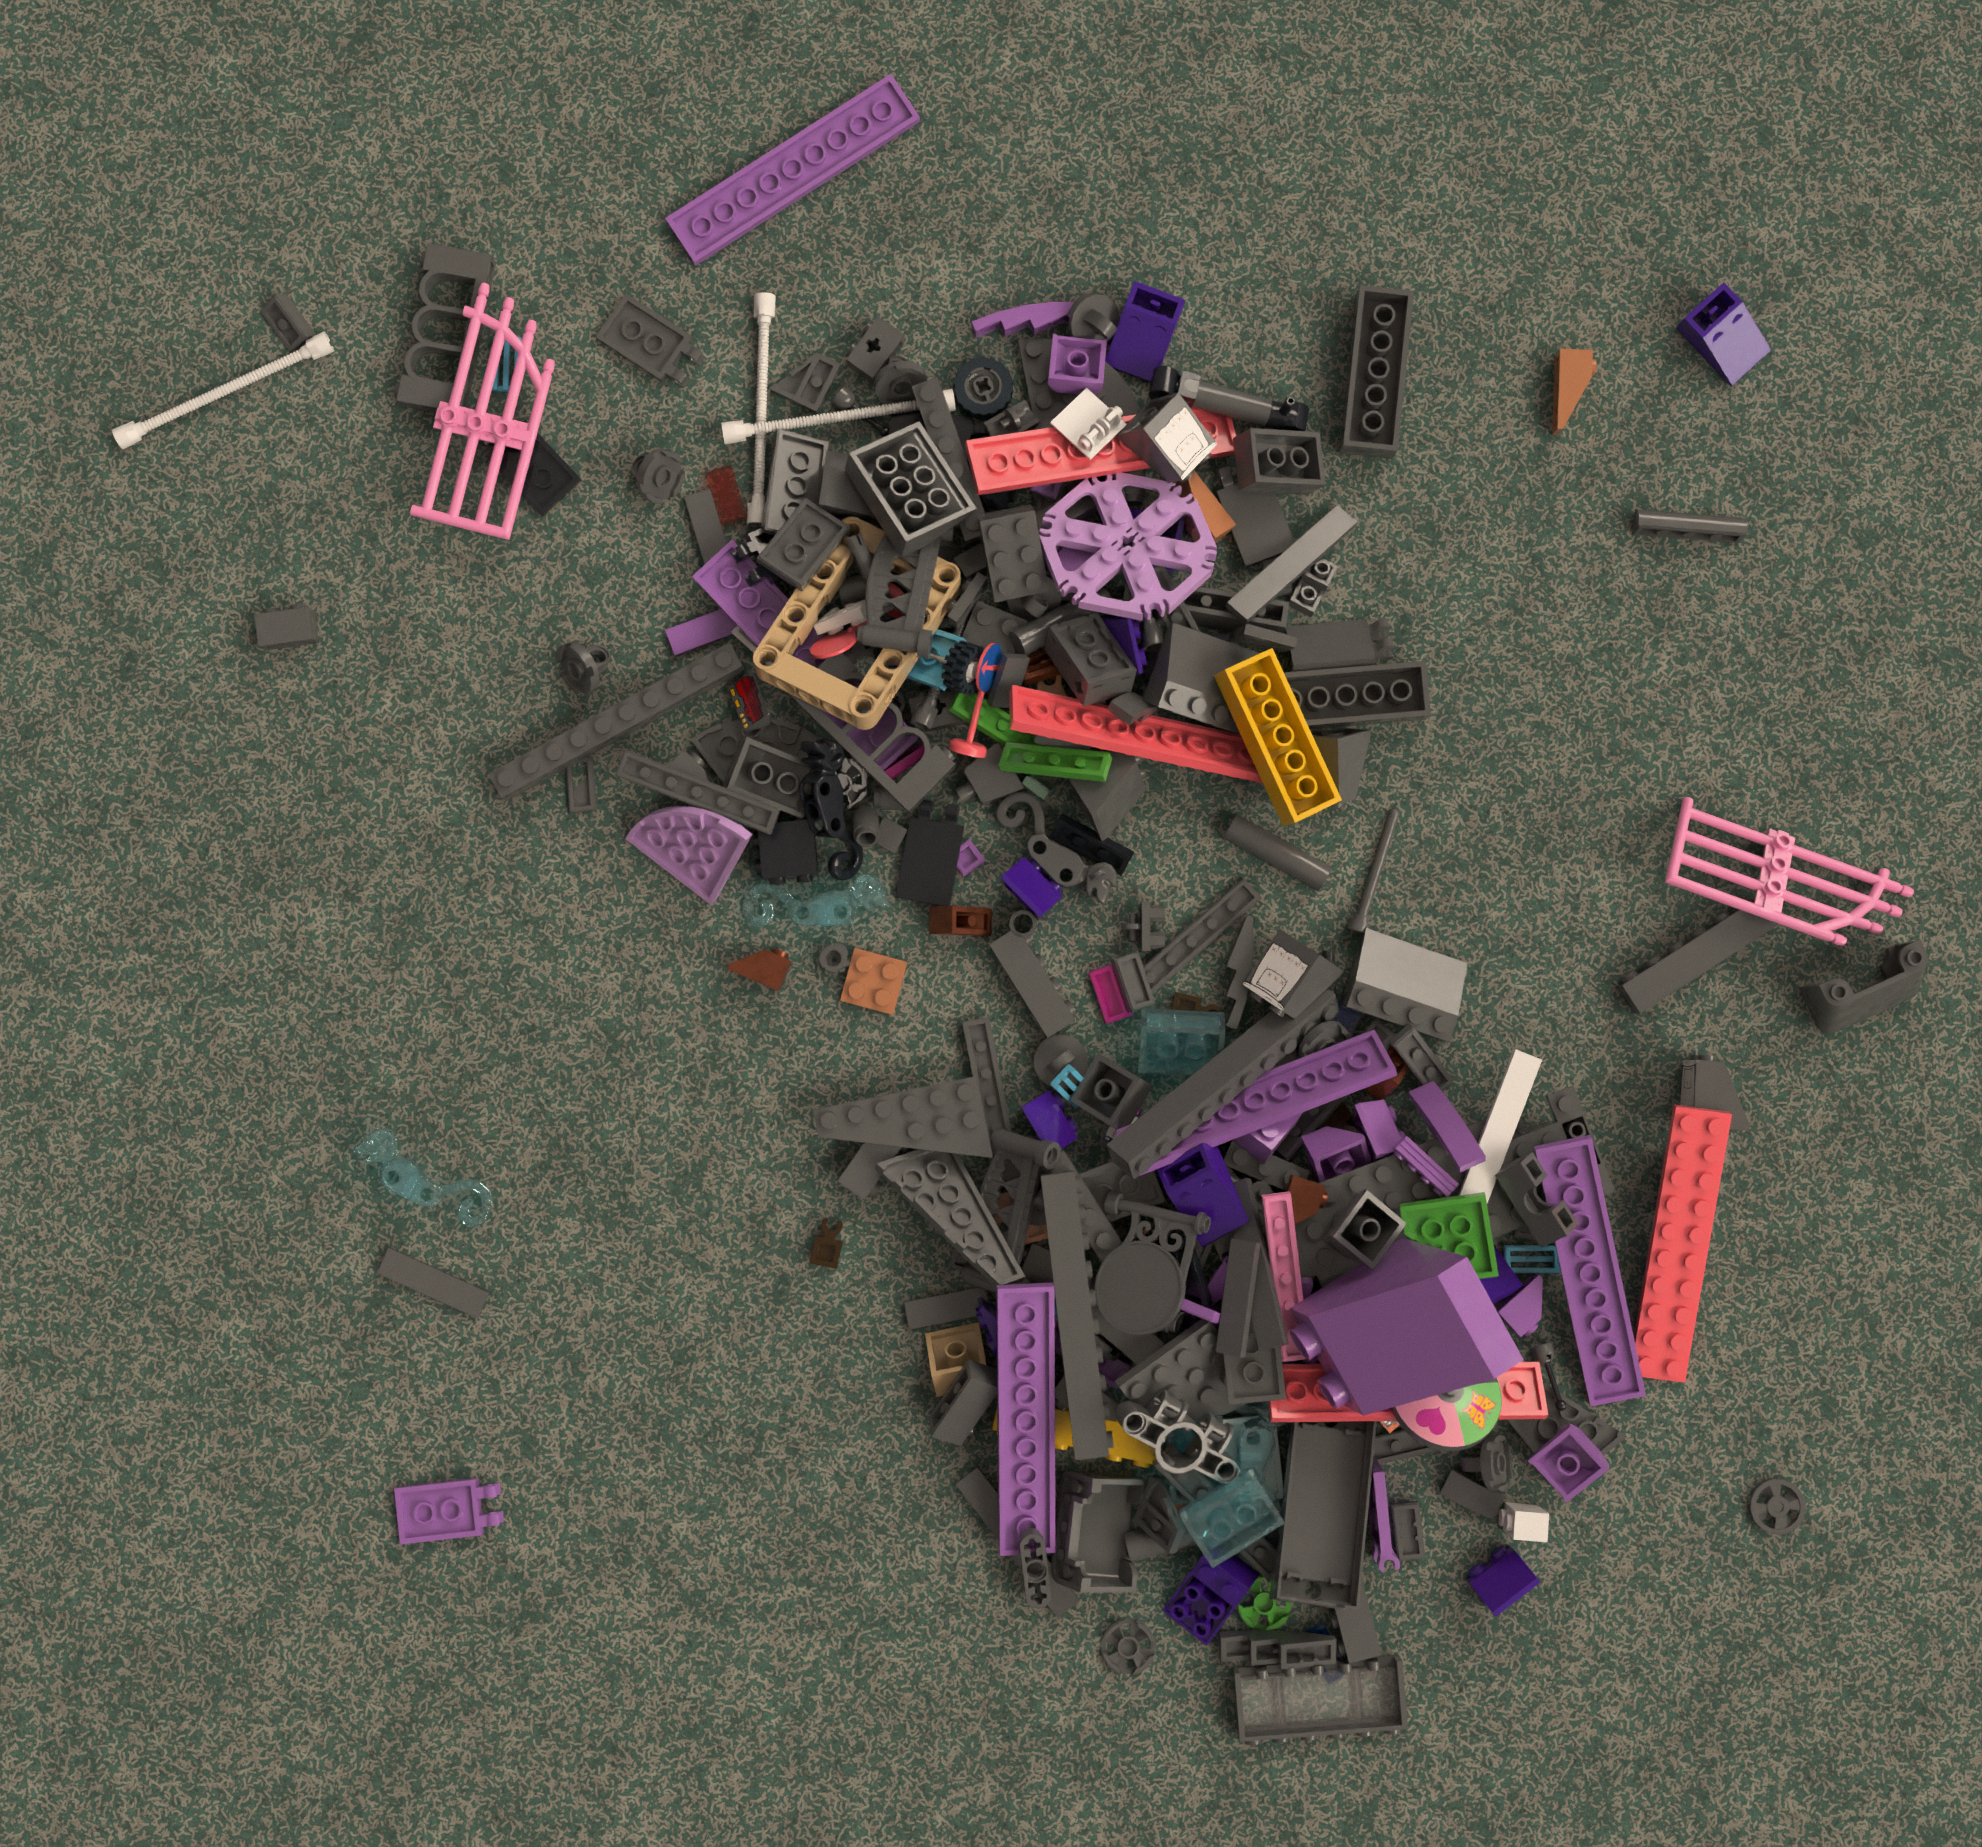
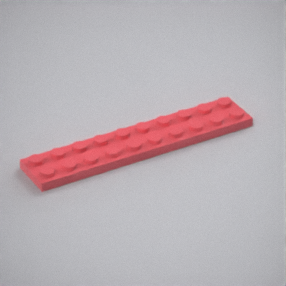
M1192 407L1193 413L1217 443L1210 451L1211 456L1208 459L1235 455L1233 438L1236 437L1232 418ZM1135 415L1122 416L1121 420L1127 424ZM1054 427L966 440L965 443L977 495L1151 468L1121 442L1117 436L1089 460Z
M1012 685L1009 691L1011 730L1263 783L1240 734L1150 715L1141 723L1136 720L1128 725L1107 710L1108 705L1094 703L1083 707L1076 698Z
M1673 1105L1634 1331V1340L1642 1377L1684 1383L1686 1380L1732 1114L1728 1111Z
M1520 1362L1497 1377L1502 1395V1406L1498 1420L1547 1418L1548 1409L1539 1362ZM1282 1364L1286 1399L1268 1401L1270 1422L1397 1421L1391 1408L1364 1416L1344 1405L1334 1409L1322 1394L1317 1380L1326 1374L1321 1364Z

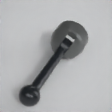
M845 386L832 401V404L840 410L859 408L854 404V394ZM869 416L864 418L880 431L882 437L889 435L888 427L881 426Z
M1552 1343L1531 1348L1534 1360L1541 1365H1545L1556 1398L1555 1406L1557 1410H1565L1567 1404L1561 1398L1550 1366L1555 1356Z

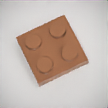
M854 948L840 1001L893 1015L908 962Z

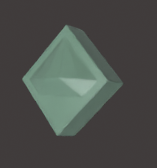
M1029 774L1022 782L1034 796L1041 797L1042 799H1045L1054 788V785L1040 775Z

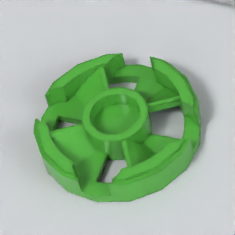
M1259 1574L1250 1588L1255 1594L1253 1605L1243 1607L1241 1604H1238L1237 1609L1241 1619L1249 1627L1259 1630H1274L1287 1621L1292 1602L1286 1601L1285 1609L1276 1606V1601L1278 1600L1269 1599L1271 1580L1268 1591H1262L1260 1581L1266 1579L1262 1574ZM1260 1614L1267 1615L1269 1624H1257Z

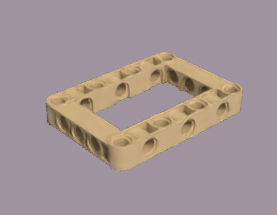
M847 517L842 522L850 526V532L805 589L800 591L796 588L753 654V662L756 674L762 681L858 729L868 730L873 728L882 717L919 658L917 653L883 648L858 688L792 656L798 645L802 646L813 629V625L818 621L819 613L827 602L830 603L844 582L846 572L854 562L853 555L845 540L850 538L849 535L861 533L873 559L876 549L885 534V531L857 517ZM940 557L937 558L924 619L925 624H923V629L932 630L933 635L945 618L948 607L953 600L957 599L961 592V577L958 566ZM900 558L892 562L894 568L891 571L899 575L914 570V568ZM823 576H829L827 579H820ZM945 579H950V580H952L951 582H947V583L942 582V581L945 580ZM797 618L802 619L799 622H792V620ZM769 661L774 662L769 666L763 665L764 663ZM890 665L898 666L895 669H887ZM862 709L870 710L867 713H859V711Z

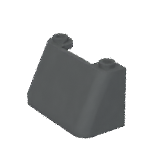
M1921 939L1897 943L1886 948L1887 959L1883 965L1879 966L1884 980L1853 993L1848 982L1838 978L1820 984L1810 982L1799 987L1817 1027L1825 1033H1835L1916 996L1928 960L1927 952Z
M1065 1471L1060 1481L1055 1525V1553H1052L1051 1574L1056 1583L1080 1593L1136 1592L1139 1574L1134 1563L1126 1559L1127 1545L1124 1533L1129 1532L1132 1505L1140 1504L1148 1484L1147 1479L1086 1471Z

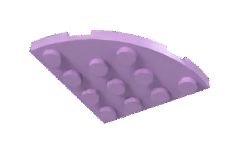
M671 806L658 809L642 818L630 830L625 839L712 905L721 893L752 833L747 831L742 825L717 813L689 806Z

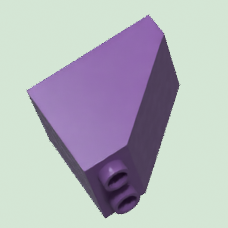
M1400 1238L1389 1247L1374 1270L1359 1264L1290 1308L1299 1324L1290 1330L1294 1344L1307 1360L1317 1356L1326 1372L1324 1376L1317 1380L1318 1386L1326 1400L1334 1409L1344 1405L1363 1416L1493 1380L1524 1360L1468 1258L1405 1238Z

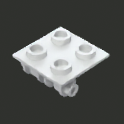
M1088 388L1050 422L1054 428L1089 460L1127 425L1121 420L1123 411L1120 407L1108 408Z

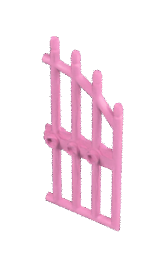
M481 283L474 308L465 305L463 309V316L470 318L467 335L449 403L440 401L435 415L433 428L441 430L422 506L412 505L410 515L510 540L555 361L546 359L543 373L540 374L530 352L534 339L533 334L536 331V321L528 320L521 341L508 327L512 315L511 311H513L514 299L505 298L502 306L503 311H501L498 321L484 313L487 302L486 297L489 294V284ZM482 323L496 332L476 409L473 410L459 405ZM506 340L518 353L501 417L486 413L504 341ZM525 370H527L537 392L529 423L513 420ZM455 433L467 436L468 439L449 512L444 513L432 510L451 435ZM483 440L495 445L475 520L460 517L459 513L478 441ZM506 446L521 450L502 527L487 524L486 519Z
M1690 797L1682 799L1665 883L1819 939L1831 941L1833 944L1840 946L1846 944L1847 938L1838 933L1834 934L1832 931L1851 925L1862 930H1868V932L1873 934L1882 933L1883 926L1861 918L1871 909L1894 917L1901 916L1903 911L1901 908L1879 900L1883 889L1899 893V895L1905 897H1912L1914 893L1911 887L1900 885V883L1888 879L1890 874L1888 869H1879L1877 875L1796 846L1794 845L1795 838L1789 836V833L1769 829L1766 835L1692 808L1693 799ZM1692 819L1764 845L1763 857L1688 831L1689 820ZM1685 841L1761 868L1759 879L1756 880L1683 853ZM1794 856L1872 884L1873 887L1869 895L1859 893L1790 868L1791 858ZM1680 864L1755 890L1754 903L1678 876ZM1789 878L1860 905L1850 913L1787 891V880ZM1783 901L1832 919L1813 925L1781 913Z

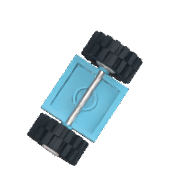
M892 617L891 620L887 619L885 622H889L898 618ZM937 629L932 638L929 658L919 657L906 678L945 691L947 687L965 695L973 694L974 690H978L976 671L984 648L969 643L962 637ZM876 647L873 649V654L876 655L874 657L875 660L883 648ZM890 665V666H888V667H889V668H892V669H895V668H897L898 666H896V665Z

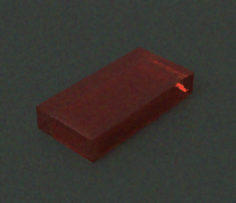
M732 465L706 472L721 525L747 518Z

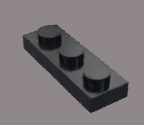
M1063 813L1049 837L1095 863L1106 862L1112 865L1119 876H1122L1134 854V851L1110 838L1101 841L1095 830Z

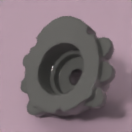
M826 943L824 949L819 950L820 957L816 958V961L826 971L831 972L833 976H837L839 971L844 972L845 966L850 965L847 959L849 956L848 950L841 943H834L833 945ZM833 958H837L836 963L832 962Z

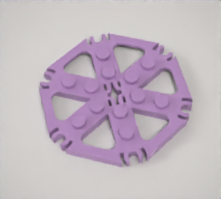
M1122 472L1113 474L1114 480H1112L1111 474L1105 475L1104 482L1098 481L1097 477H1092L1090 484L1088 478H1086L1045 513L1042 527L1050 529L1040 528L1039 530L1043 555L1057 591L1059 592L1062 588L1061 596L1063 597L1068 593H1075L1072 597V604H1079L1078 608L1143 621V615L1147 620H1150L1151 610L1156 609L1159 611L1160 616L1163 617L1165 607L1169 615L1209 579L1213 572L1214 563L1207 562L1206 560H1216L1217 546L1197 499L1192 502L1193 495L1191 493L1187 497H1179L1182 487L1180 485L1175 487L1176 483H1168L1163 480ZM1125 486L1150 489L1158 492L1159 498L1133 519L1122 489ZM1089 495L1095 502L1103 525L1068 518L1065 512L1081 497ZM1189 515L1194 522L1200 539L1192 543L1161 537V535L1182 516ZM1123 542H1124L1125 544H1128V543H1130V542H1131V543L1133 542V545H1132V547L1129 546V545L1126 546V547H1123ZM1056 546L1095 554L1077 570L1067 571L1062 566ZM1152 565L1191 572V575L1176 589L1166 591L1162 589ZM1122 570L1133 599L1122 601L1099 596L1096 592Z

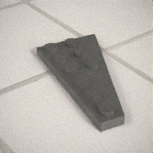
M976 1076L813 1110L818 1137L993 1158Z
M918 1149L876 1164L875 1170L995 1288L996 1285H1011L1023 1282L1025 1278L1024 1273L958 1154Z
M1544 1382L1543 1386L1548 1409L1547 1418L1507 1420L1533 1454L1552 1439L1559 1428L1570 1423L1578 1427L1601 1451L1603 1456L1627 1437L1561 1393V1398L1566 1402L1567 1407L1563 1411L1557 1410L1553 1389Z

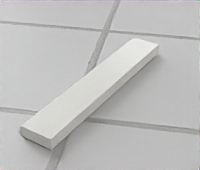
M1516 1049L1513 1050L1478 1142L1486 1156V1161L1467 1170L1458 1196L1485 1192L1488 1203L1497 1179L1495 1174L1501 1169L1542 1062L1541 1059Z

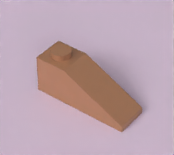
M1560 349L1555 355L1552 435H1558L1562 431L1590 379L1596 373L1597 362L1596 359H1593V350Z
M1195 471L1186 481L1173 482L1176 483L1175 487L1179 485L1182 487L1179 497L1184 498L1191 493L1193 495L1192 502L1197 499L1215 543L1225 537L1236 526V523ZM1189 515L1182 516L1185 517L1184 525L1187 532L1197 542L1200 537L1192 518Z

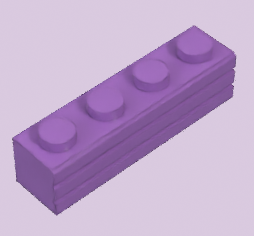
M1403 1136L1392 1148L1395 1151L1394 1155L1401 1161L1404 1159L1408 1163L1407 1167L1415 1173L1417 1171L1421 1175L1420 1179L1428 1185L1430 1183L1434 1187L1433 1191L1438 1196L1448 1197L1459 1185L1408 1136Z

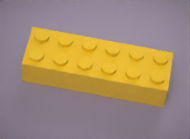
M1273 648L1214 675L1282 826L1296 823L1342 801Z

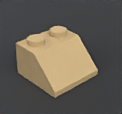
M979 1322L925 1333L931 1376L937 1397L944 1396L968 1359L987 1365Z

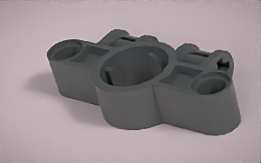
M1163 1388L1154 1394L1146 1408L1133 1401H1124L1117 1406L1115 1418L1128 1435L1147 1444L1152 1455L1165 1470L1172 1473H1185L1195 1469L1224 1484L1230 1483L1237 1478L1239 1467L1229 1453L1225 1451L1233 1436V1425L1229 1423L1223 1424L1215 1420L1214 1416L1208 1412L1203 1414L1196 1423L1191 1416L1186 1414L1188 1402L1184 1399L1178 1400L1170 1396L1168 1391ZM1131 1415H1135L1133 1420L1126 1422ZM1177 1428H1184L1187 1431L1193 1429V1440L1186 1447L1184 1453L1170 1457L1161 1451V1445L1165 1442L1169 1432ZM1226 1463L1223 1468L1219 1469L1221 1464Z

